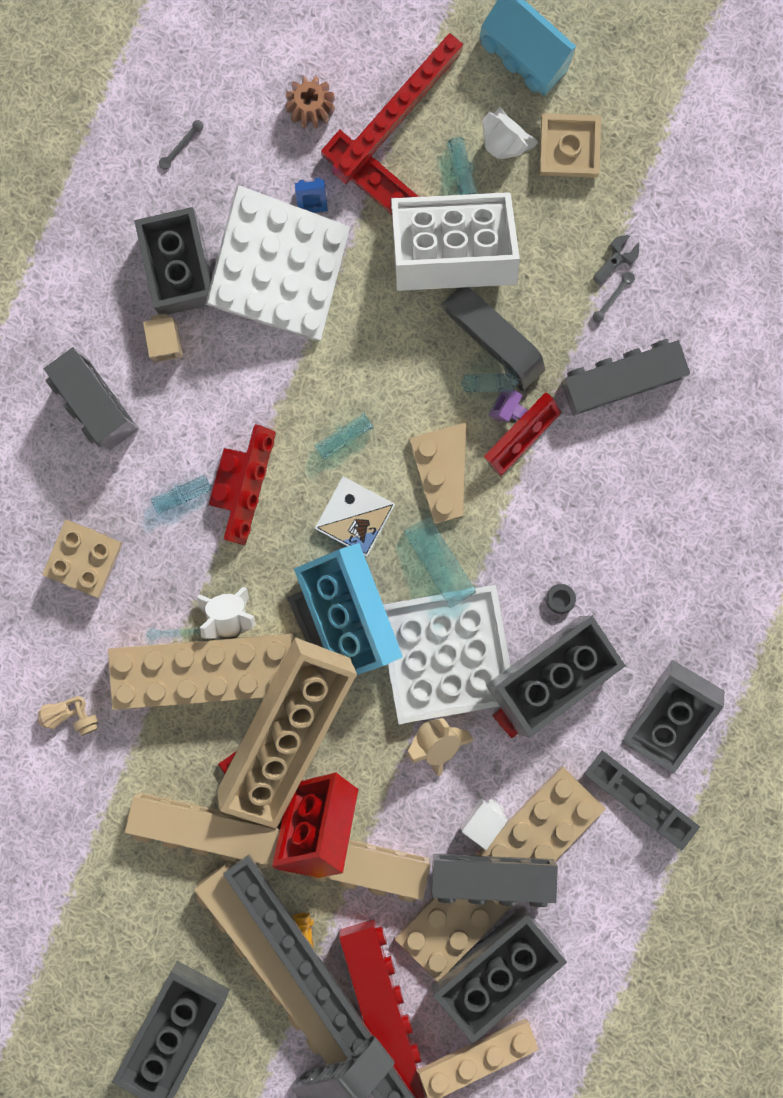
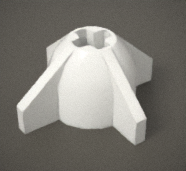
M500 107L494 114L489 111L482 120L485 148L497 159L520 156L523 152L534 148L538 143L536 138L527 134Z
M242 587L235 595L222 594L213 599L202 595L196 597L198 607L206 614L207 621L200 627L202 637L233 638L252 629L256 625L254 616L247 614L245 609L249 598L247 588Z

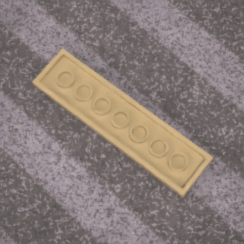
M561 765L507 821L488 849L481 848L475 856L554 859L556 861L606 808ZM432 898L395 936V940L438 981L452 969L512 906L501 905L499 901L487 900L486 904L478 905L469 903L468 899H456L454 903H442L438 901V898Z

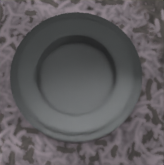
M556 584L549 588L546 593V605L554 613H567L575 606V592L568 585Z

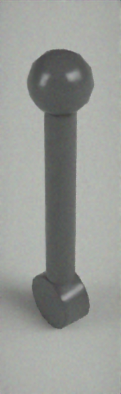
M193 121L191 130L167 157H162L159 160V166L163 170L169 169L171 161L194 134L203 130L204 125L202 121Z
M627 272L623 275L622 283L599 311L593 313L592 318L594 322L599 323L603 321L605 312L627 284L629 285L634 282L635 276L633 273Z

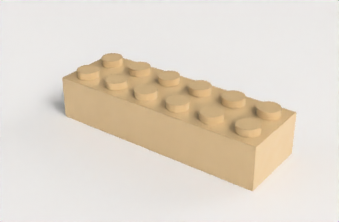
M293 633L108 649L112 710L264 698L294 640Z
M294 638L217 790L220 812L275 829L277 828L357 675L349 657Z

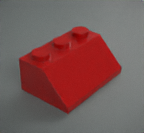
M337 772L301 781L283 815L272 867L276 870L316 878L342 874L359 789Z

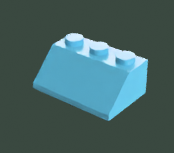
M497 0L481 26L479 37L483 48L491 54L495 52L503 59L502 62L507 70L511 73L517 72L525 79L526 86L532 92L537 93L539 91L543 96L568 71L576 48L575 44L525 0Z

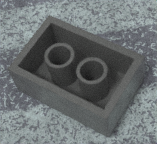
M190 207L134 220L152 303L156 312L169 315L208 306L205 303L212 274L199 217L194 208Z
M74 347L43 368L49 376L45 380L56 395L60 394L67 401L63 406L72 418H77L84 424L81 430L92 444L95 442L98 447L104 446L111 450L139 430L89 359Z

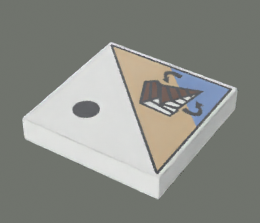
M343 476L315 529L346 546L360 543L363 554L367 557L395 504Z

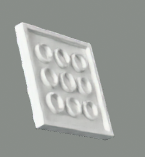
M238 185L235 188L205 305L311 340L320 341L350 226Z
M496 585L383 604L403 656L388 664L398 724L499 707V704L486 687L487 683L510 667Z

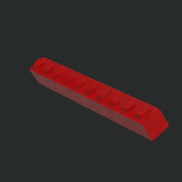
M451 33L442 40L333 164V175L346 185L462 53L464 44Z

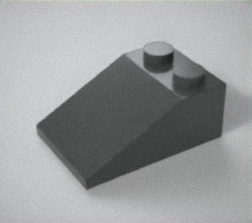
M672 660L658 679L622 742L675 773L723 709L725 691Z

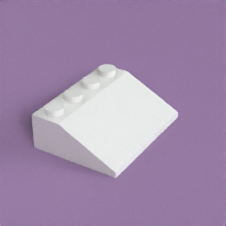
M510 192L391 198L397 291L517 285L520 257Z

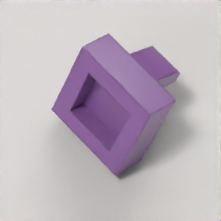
M502 389L488 415L497 421L508 422L510 418L517 421L528 410L519 404L523 396L514 389Z

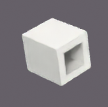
M481 798L460 826L462 833L487 850L508 821L503 814L505 808L493 799L487 802Z

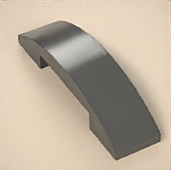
M601 750L584 772V775L612 795L681 851L700 828L698 824L603 750Z

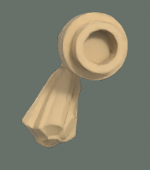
M81 696L72 697L60 703L43 705L38 711V723L44 728L54 730L64 720L78 714L80 720L73 723L75 732L79 731L80 736L98 729L96 715L87 717L84 710L86 702ZM75 703V709L70 711L68 705Z

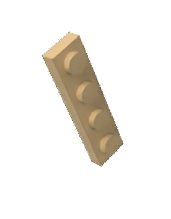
M523 1019L416 1071L425 1097L442 1098L539 1049L529 1021Z

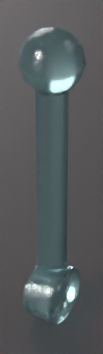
M202 625L198 628L174 630L150 628L147 631V637L150 640H154L158 636L199 634L201 636L200 627Z

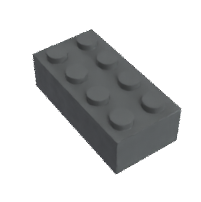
M593 615L579 616L487 683L486 687L517 733L530 738L626 665Z
M522 906L460 959L447 974L432 984L433 997L474 1044L561 969L567 961L559 947L527 909Z
M177 960L112 1083L139 1098H174L224 1005L230 989Z

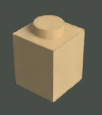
M167 314L152 316L150 321L143 322L148 354L151 360L159 362L183 357L178 323L173 317H169Z

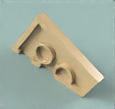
M466 422L409 438L433 523L438 524L462 517Z

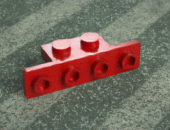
M254 425L247 452L223 448L208 504L231 511L224 540L241 545H246L251 532L252 520L259 502V494L266 476V468L276 435L275 431L262 425Z

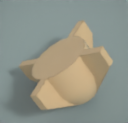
M444 718L427 721L418 729L407 752V756L413 763L425 759L432 765L435 774L440 776L443 772L444 763L457 753L460 746L473 742V737L467 730L450 727Z

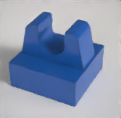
M315 178V181L304 182L303 179L295 183L296 200L299 208L312 213L328 211L324 180Z

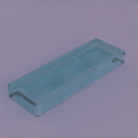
M430 517L404 530L405 537L450 608L476 593L474 586Z

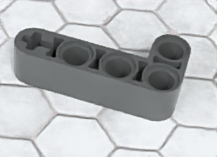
M469 287L457 288L441 303L442 309L504 367L507 377L509 379L513 378L519 384L518 388L521 391H525L545 372L543 357L538 349Z
M371 1036L364 1040L347 1060L308 1069L292 1083L291 1089L298 1098H367L391 1070L395 1062L375 1036Z

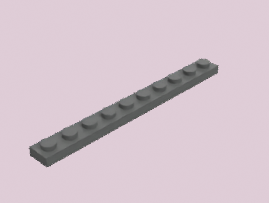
M248 854L224 871L223 875L348 1058L364 1040L373 1035L250 854ZM394 1066L372 1091L374 1098H415Z

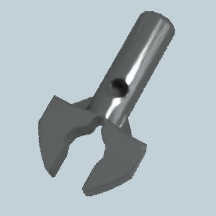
M630 235L616 237L609 245L612 249V256L594 274V282L599 285L602 284L621 263H628L631 266L638 258L639 243L634 246L631 252L621 255V246L629 239Z

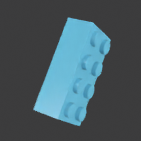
M360 543L338 549L294 568L325 649L349 657L357 675L385 666L403 657Z

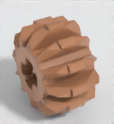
M304 75L302 77V84L293 81L291 84L293 91H286L285 94L286 100L289 101L285 104L288 113H292L291 120L294 123L301 120V126L304 129L308 126L309 122H312L313 127L317 129L319 127V119L324 123H328V114L335 111V106L332 104L335 100V95L333 92H329L330 88L327 81L319 84V77L316 75L312 82H308L307 77ZM310 99H314V100H315V101H311L310 105H306V104H305V103H309Z

